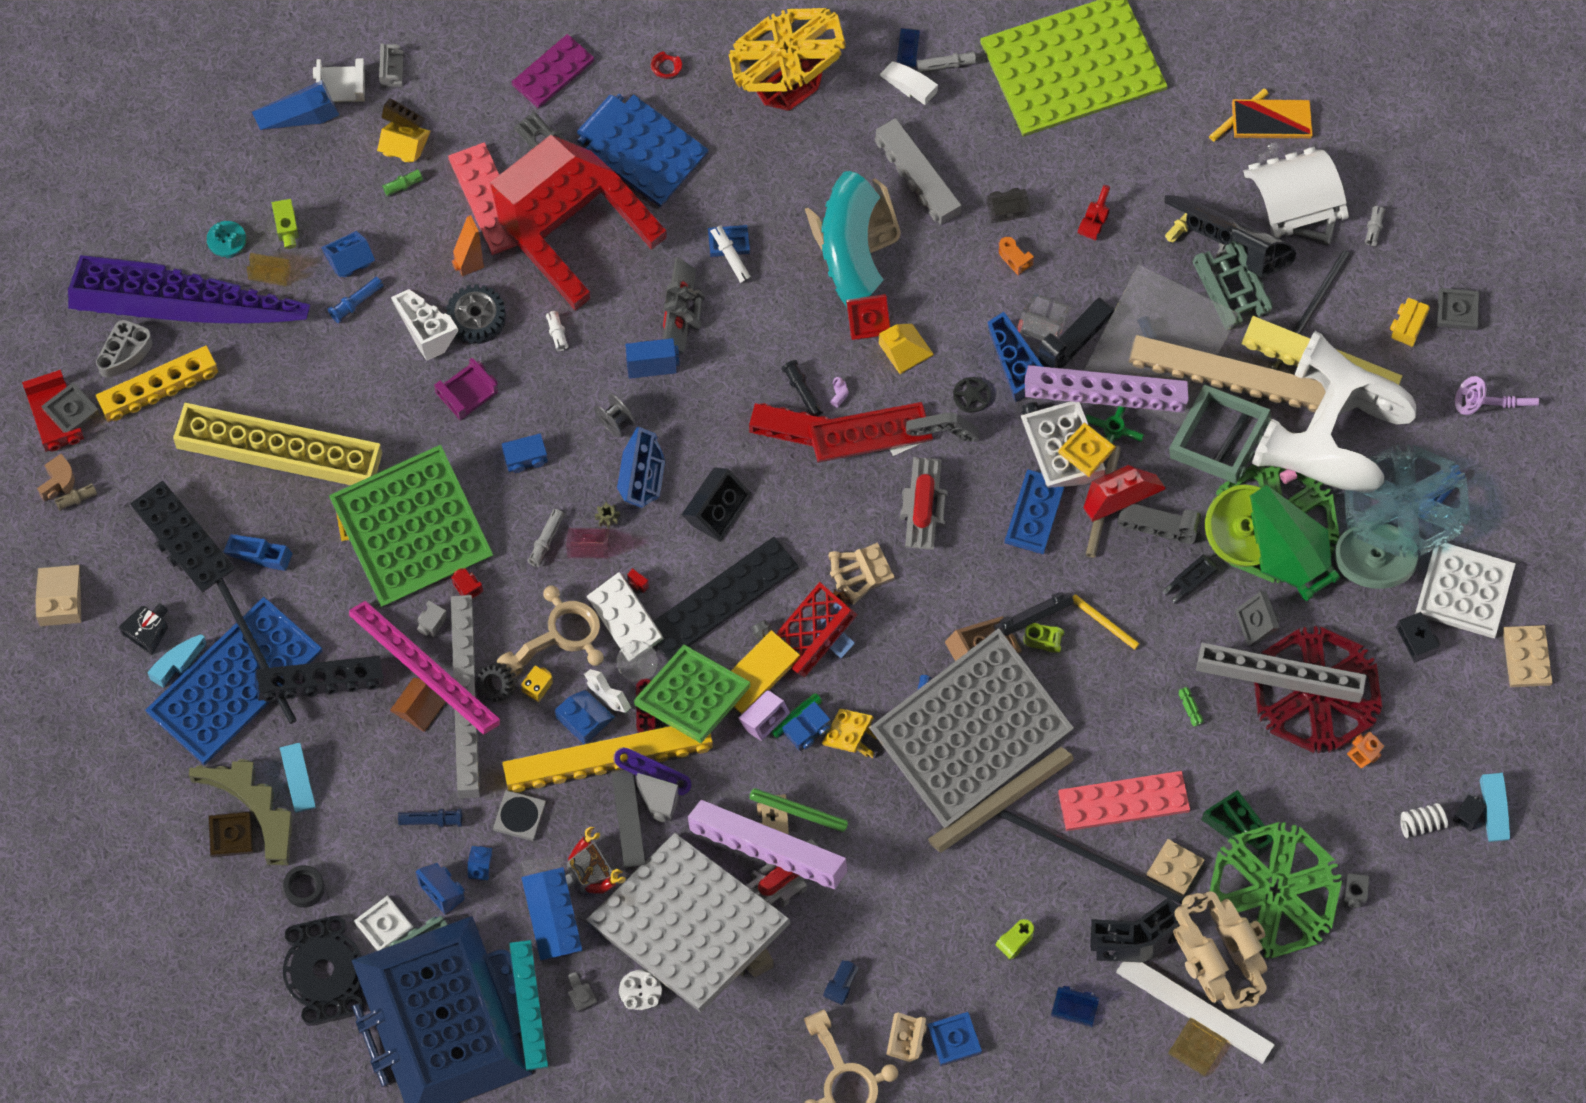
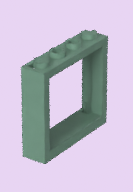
M1204 384L1169 448L1170 458L1236 484L1239 478L1245 474L1248 461L1251 462L1253 460L1254 450L1259 445L1265 430L1272 420L1270 409ZM1210 401L1258 419L1233 467L1185 449Z

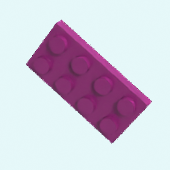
M566 34L511 82L521 94L539 109L592 64L594 57Z

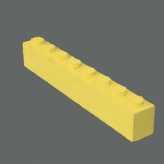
M1253 316L1242 344L1250 350L1263 352L1268 357L1281 359L1288 365L1298 366L1310 338ZM1337 350L1353 364L1399 385L1402 375Z

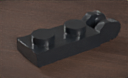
M1203 554L1176 576L1174 581L1163 590V593L1168 595L1178 586L1181 591L1172 599V602L1177 604L1212 576L1218 568Z

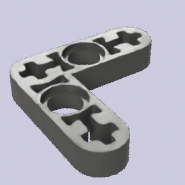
M943 413L906 422V433L911 436L947 430L964 442H977L979 440V429L957 413Z

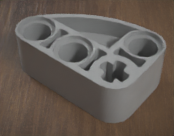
M126 320L117 322L96 360L101 376L110 378L137 365L152 347L153 342L149 330ZM119 347L117 351H112L113 348ZM106 364H111L109 367H103Z

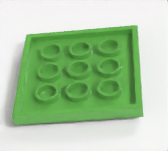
M683 645L636 697L634 705L702 743L749 690L751 684L748 680Z

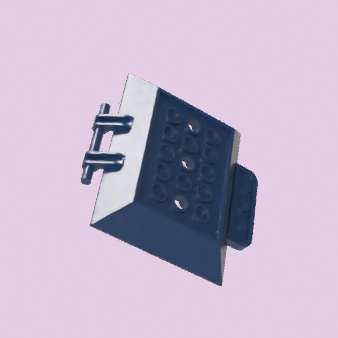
M473 916L352 960L371 1012L364 1015L361 1004L352 1006L357 1018L355 1021L359 1033L364 1037L372 1059L370 1063L374 1073L378 1075L381 1086L384 1087L390 1084L385 1070L391 1066L404 1103H459L533 1075L531 1070L526 1071L524 1051L518 1034H521L511 954L503 949L487 954ZM425 968L431 969L434 973L433 977L424 979L421 976L422 970ZM440 1008H445L449 1015L445 1019H439L436 1016V1011ZM375 1026L386 1052L380 1056L370 1031ZM460 1048L464 1053L461 1059H454L451 1056L453 1049Z

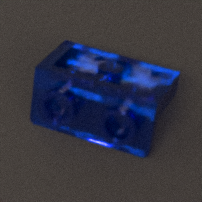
M1069 986L1058 987L1051 1016L1092 1027L1100 998L1096 997L1092 992L1085 991L1081 993Z

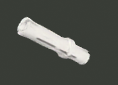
M722 225L717 227L720 235H718L716 229L711 230L710 232L719 245V250L723 251L739 282L745 281L741 273H743L746 280L750 278L751 275H749L732 246V240L728 239Z

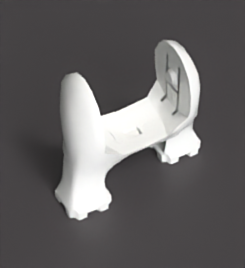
M1315 331L1300 359L1295 376L1319 381L1326 393L1305 432L1291 433L1281 426L1278 421L1272 419L1257 447L1252 464L1289 469L1342 490L1363 493L1373 492L1383 485L1384 474L1376 463L1362 454L1337 447L1331 436L1337 416L1358 407L1378 419L1393 424H1406L1416 418V403L1413 396L1401 386L1353 364L1330 345L1322 334Z

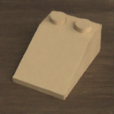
M80 565L38 568L36 618L40 626L81 623Z

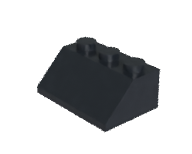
M714 467L681 515L694 528L721 542L752 496V493L728 468Z

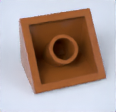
M413 678L390 711L425 732L446 701L419 678Z

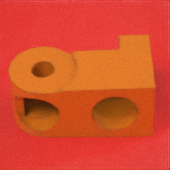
M1004 237L1000 240L999 255L1017 275H1020L1033 265L1034 256L1030 252L1024 254L1016 246L1013 238Z

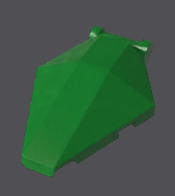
M1268 485L1263 486L1249 496L1253 511L1251 516L1256 544L1259 545L1261 557H1259L1262 574L1296 587L1306 601L1313 598L1315 593L1330 583L1340 580L1339 574L1331 566L1329 535L1325 527ZM1325 571L1326 577L1311 587H1306L1305 584Z

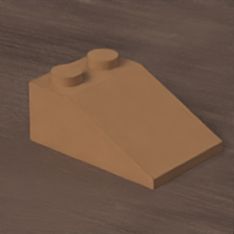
M1003 616L955 630L945 641L954 660L959 659L995 631L994 625L1000 623ZM1013 634L1005 636L1016 652L1020 653L1022 650Z

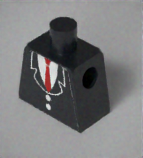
M161 603L153 611L146 606H141L119 625L118 628L121 635L152 655L168 629V625L163 619L168 609Z

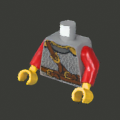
M589 827L585 830L586 837H582L568 857L567 871L569 873L565 877L568 888L576 884L581 893L604 894L613 888L616 882L624 883L626 878L620 877L618 879V875L623 871L619 869L612 871L595 842L591 843V840H597L600 837V833H596L592 837L591 831L595 827Z

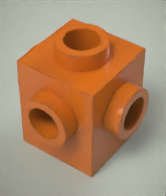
M1371 732L1364 736L1360 734L1352 741L1354 746L1347 755L1362 769L1370 762L1373 764L1381 757L1379 752L1384 748V745Z

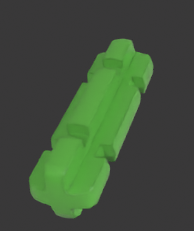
M1188 687L1180 689L1178 694L1181 700H1183L1182 703L1188 716L1191 717L1192 725L1196 727L1203 724V718L1199 714L1194 698L1191 697L1190 689Z

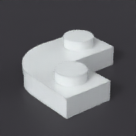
M590 669L584 674L588 680L589 688L594 691L596 696L607 707L625 713L631 709L624 693L611 689L602 672Z

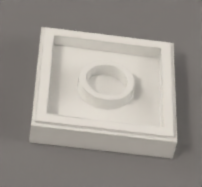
M388 895L354 920V923L377 951L389 947L390 943L394 940L401 939L414 929Z

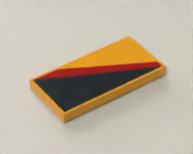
M1232 100L1234 138L1311 139L1310 100Z

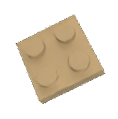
M1167 839L1147 872V876L1184 896L1204 863V859Z

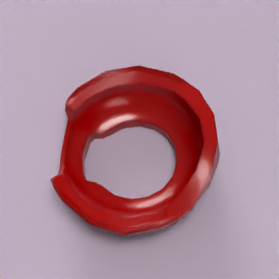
M662 51L651 59V69L657 77L671 79L681 71L682 61L679 56H670ZM665 60L674 62V70L670 74H663L659 70L660 64Z

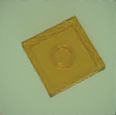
M1190 1018L1168 1054L1205 1077L1226 1044L1227 1039Z

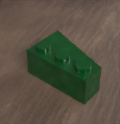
M1238 790L1204 811L1201 819L1227 839L1231 838L1235 841L1236 839L1232 836L1265 826ZM1263 835L1248 840L1246 848L1253 855L1259 857L1273 847L1274 841L1272 836Z

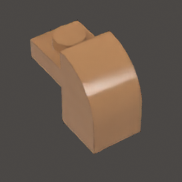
M59 454L44 465L51 477L50 480L37 488L44 502L57 497L61 490L65 495L69 494L75 484V477L70 464L62 454Z

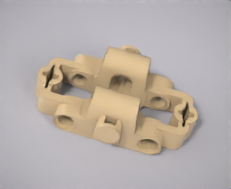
M1214 892L1195 893L1186 896L1182 901V905L1175 910V917L1180 926L1174 929V936L1188 960L1185 962L1188 973L1194 979L1198 978L1206 995L1214 1003L1221 999L1225 1008L1230 1010L1255 1006L1259 1001V996L1266 991V984L1261 975L1267 972V965L1259 952L1263 949L1259 940L1265 937L1263 927L1257 921L1249 923L1247 918H1241L1229 899L1220 902ZM1196 900H1200L1196 902L1197 904H1195L1194 907H1190ZM1207 905L1217 926L1215 928L1234 963L1239 966L1243 975L1252 985V988L1248 987L1237 990L1234 996L1224 976L1229 968L1212 938L1202 936L1199 928L1189 916V914L1204 911ZM1247 994H1251V995L1248 996V998H1246V1001H1242V1000L1245 999V997L1247 996Z

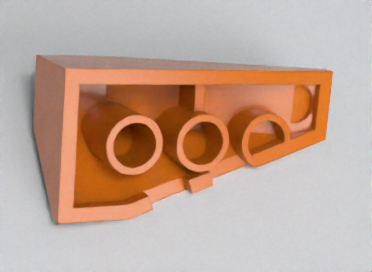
M471 215L467 216L453 251V267L455 271H460L462 276L484 268L479 230Z

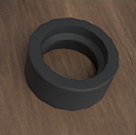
M300 865L294 867L287 873L283 882L286 898L297 907L307 908L314 906L324 895L325 886L322 876L317 869L311 866ZM309 875L316 881L315 892L305 898L295 896L291 889L292 882L299 876Z

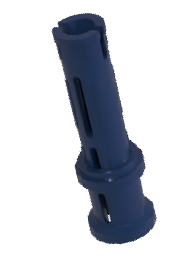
M458 808L457 811L440 809L438 812H398V825L433 824L440 827L445 825L462 827V808Z

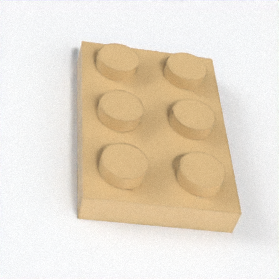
M1545 625L1504 627L1503 637L1510 687L1552 685Z

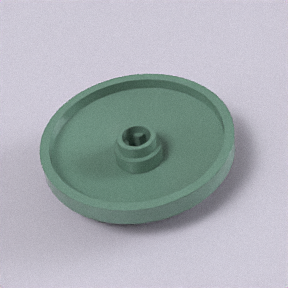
M1371 522L1356 525L1341 535L1336 545L1335 560L1341 573L1350 581L1368 588L1385 589L1398 586L1413 575L1417 567L1418 550L1412 538L1401 529L1385 523Z

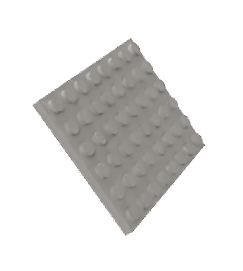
M999 628L869 727L944 828L953 823L1073 729L1072 725Z
M676 833L645 861V865H641L586 919L592 928L700 1013L791 923L789 918Z

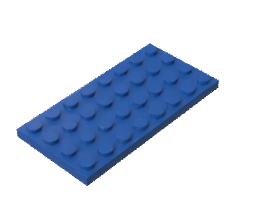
M265 597L243 616L270 668L308 664L323 652L316 642ZM234 624L145 710L152 719L204 766L270 703L264 700L258 701L254 678L256 669L261 668L238 624Z

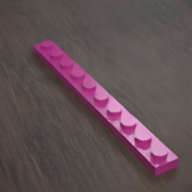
M364 601L349 610V616L483 735L500 725V719L370 604Z

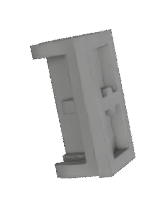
M380 43L379 79L381 87L402 86L403 50H400V45Z

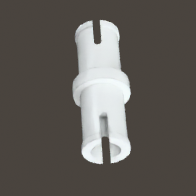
M551 311V317L549 313L546 314L550 327L549 333L553 337L556 350L564 351V347L565 349L568 348L564 335L565 328L561 325L559 313Z

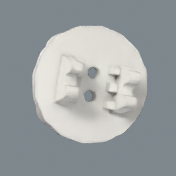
M647 970L632 971L625 975L620 982V998L628 1009L644 1010L655 1007L661 997L662 987L660 980Z

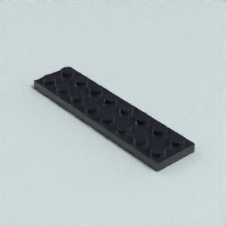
M772 537L655 619L653 622L664 638L655 646L669 661L683 645L689 647L797 571L799 565L779 541Z

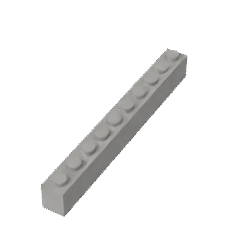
M472 595L451 596L453 676L459 684L476 698ZM455 710L459 799L479 798L478 729Z

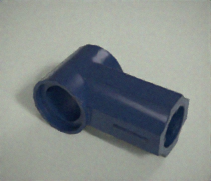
M842 960L833 980L829 981L823 997L843 1006L859 967L850 961Z

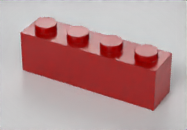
M755 403L749 423V433L813 446L807 428L808 423L828 420L829 418L825 416H811L807 412H793L784 407L775 408L766 403Z

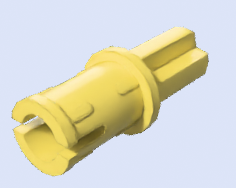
M1187 213L1179 220L1177 219L1174 222L1175 225L1166 233L1167 241L1174 243L1183 232L1188 231L1186 223Z

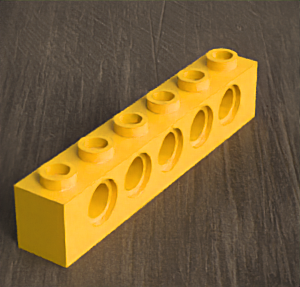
M205 345L98 393L96 398L107 422L118 421L130 412H138L148 404H156L161 398L173 396L181 389L191 388L201 380L213 378L218 373V369ZM194 367H198V368H199V369L196 370V371H191V369L194 368ZM174 376H180L178 379H172ZM156 384H162L158 388L154 387ZM138 392H144L142 395L136 396ZM125 400L123 404H117L119 401Z

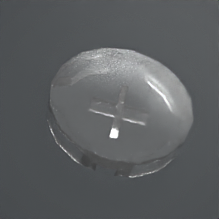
M644 641L626 643L617 655L619 672L625 679L632 682L650 678L658 666L656 651L650 644Z

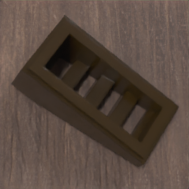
M391 98L383 106L382 119L414 129H419L425 121L423 116Z

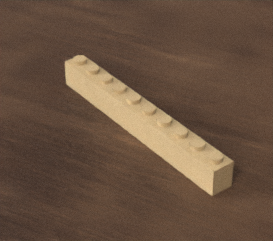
M1136 335L1133 341L1128 362L1137 368H1152V371L1156 373L1168 372L1172 373V376L1176 378L1188 377L1196 383H1203L1204 381L1211 383V386L1216 388L1227 387L1236 393H1242L1243 391L1250 393L1252 397L1261 398L1263 396L1269 398L1272 402L1281 403L1283 401L1289 403L1292 407H1307L1311 412H1316L1326 393L1323 385L1317 380L1299 378L1293 374Z

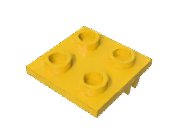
M839 709L822 744L854 753L858 750L863 755L873 758L875 753L861 743V739L865 732L877 739L869 728L874 717Z

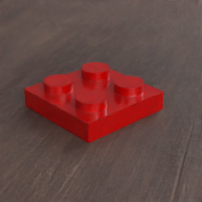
M886 294L846 300L851 340L879 336L881 332L890 328Z

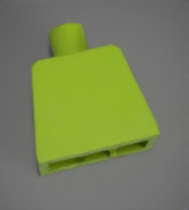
M291 199L271 202L279 241L284 242L285 249H293L296 247L295 239L299 238L292 201Z

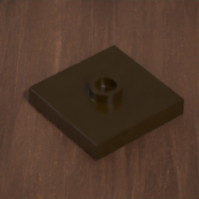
M251 811L208 815L211 858L253 854Z

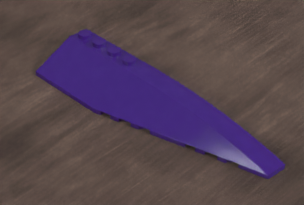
M83 255L79 257L68 288V309L136 316L139 318L146 317L202 323H269L306 320L310 310V304L287 298L279 300L276 295L272 294L267 296L260 295L254 289L245 291L239 285L213 278L204 280L198 274L193 273L189 276L182 274V270L175 268L173 271L165 270V266L160 264Z

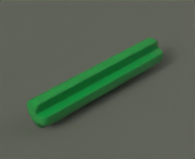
M817 693L811 695L792 710L771 731V734L778 738L784 733L783 726L794 717L797 718L802 714V711L814 701L817 705H820L822 703L821 697Z

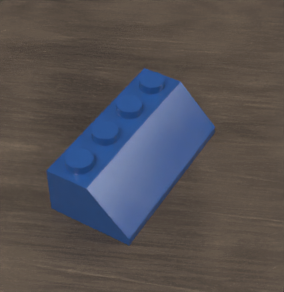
M561 867L521 877L540 960L582 951L564 868Z

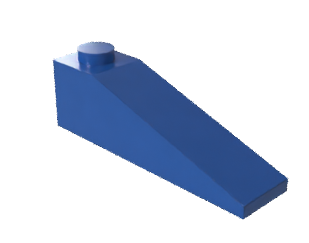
M323 80L252 111L260 130L321 124L340 115Z

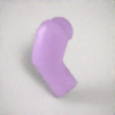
M836 377L833 380L836 395L830 402L836 408L841 405L849 393L847 384L841 377Z

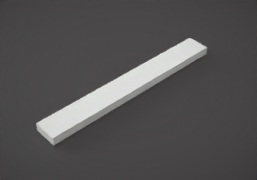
M1122 962L1116 972L1262 1064L1274 1047V1044L1142 962Z

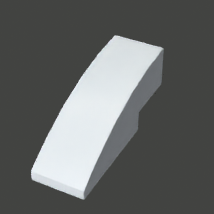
M893 61L880 74L881 77L908 97L913 96L924 105L931 100L938 90V84L910 67Z

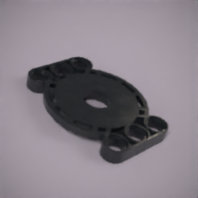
M338 915L292 925L285 931V939L292 947L289 949L284 960L283 979L292 997L305 1006L302 1009L301 1017L308 1026L320 1025L355 1016L354 1011L347 1008L350 1001H357L361 1004L363 1010L361 998L354 995L360 987V982L358 980L356 986L354 985L357 974L352 960L357 956L362 957L355 943L343 935L346 930V923ZM333 922H341L342 928L339 931L331 930L330 926ZM313 926H319L321 933L317 936H312L309 933L310 929ZM292 931H298L300 938L292 941L289 939V934ZM348 942L355 951L351 952L345 943ZM293 955L291 966H287L289 958ZM321 960H327L334 966L333 974L327 979H319L313 973L315 964ZM287 972L291 974L293 982L291 984L288 983ZM296 989L302 998H299L293 990ZM334 1005L338 1008L336 1015L330 1016L326 1013L329 1006ZM310 1010L317 1013V1017L313 1021L305 1018L306 1013Z

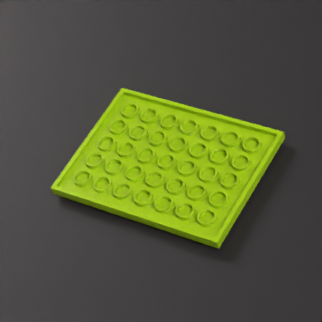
M1097 0L980 38L981 45L1023 137L1167 90L1168 87L1127 0Z

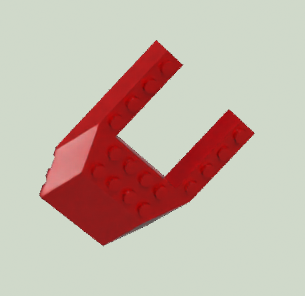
M553 135L548 136L490 182L500 225L575 311L591 299L590 291L543 238L600 193L603 194L651 250L667 238L665 228L611 168L592 151Z

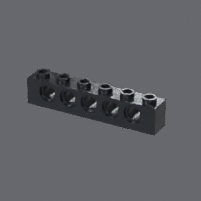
M380 656L256 669L254 679L258 701L270 702L279 698L313 697L323 693L332 695L340 691L375 690L382 687L384 676ZM361 673L365 677H358L356 674ZM336 676H342L345 679L340 680ZM316 678H321V679H323L324 681H323V682H318V681H316L315 679H316ZM300 680L303 684H297L294 681ZM274 683H281L283 686L278 687Z

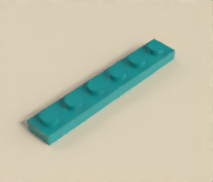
M531 940L512 942L509 945L526 1071L548 1068Z

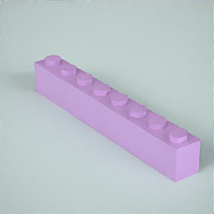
M700 800L688 816L689 828L693 833L727 845L731 849L742 851L751 857L764 860L768 864L781 867L785 871L796 873L805 879L818 882L822 886L835 889L848 872L845 857L706 801Z

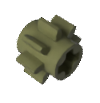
M605 502V505L602 507L597 506L598 513L595 514V520H599V527L604 525L610 529L611 525H618L617 518L620 517V511H615V504L611 506Z

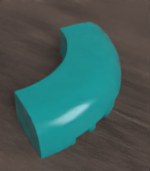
M852 171L843 172L834 184L830 199L825 205L827 209L825 217L822 219L821 229L824 239L822 252L824 260H827L828 275L832 277L836 286L835 290L846 307V300L869 297L884 281L874 265L868 245L870 216L874 206L881 197L864 177Z

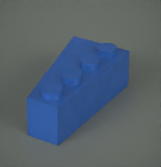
M1002 312L987 322L988 330L1016 403L1025 397V375L1028 365L1043 367V365L1006 313Z

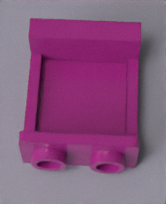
M473 357L469 359L467 367L448 381L443 383L440 380L434 384L435 393L460 421L498 393V382L493 375L489 376L485 372L486 369L480 361L476 362Z

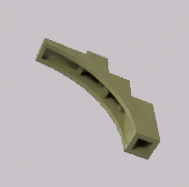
M247 759L232 761L231 769L224 766H218L215 769L202 765L189 768L191 782L208 784L223 789L237 797L250 809L258 820L263 832L267 865H289L293 821L291 811L284 808L273 810L274 791L272 786L267 784H257V786H254L255 766L253 762Z

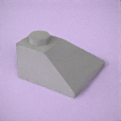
M638 773L636 776L637 789L650 815L661 822H665V820L671 821L679 799L678 785Z

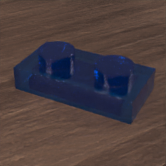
M901 28L897 63L916 67L920 30Z

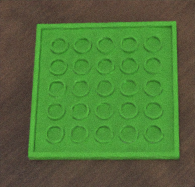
M441 445L329 495L381 607L454 574L460 568L470 567L493 556Z

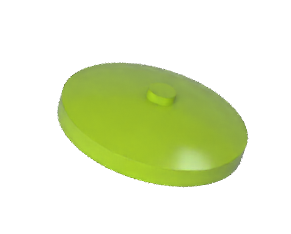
M1237 485L1221 492L1208 508L1205 518V531L1208 542L1214 552L1230 564L1241 567L1260 564L1259 557L1261 556L1259 545L1256 544L1251 516L1253 511L1249 497L1252 493L1259 490L1260 487Z

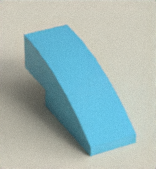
M200 634L168 651L147 672L150 680L164 688L175 672L182 675L207 644L205 637Z
M296 743L280 747L295 813L316 808L301 744Z
M1503 773L1484 774L1480 778L1483 804L1487 805L1483 813L1488 841L1510 840L1508 805Z

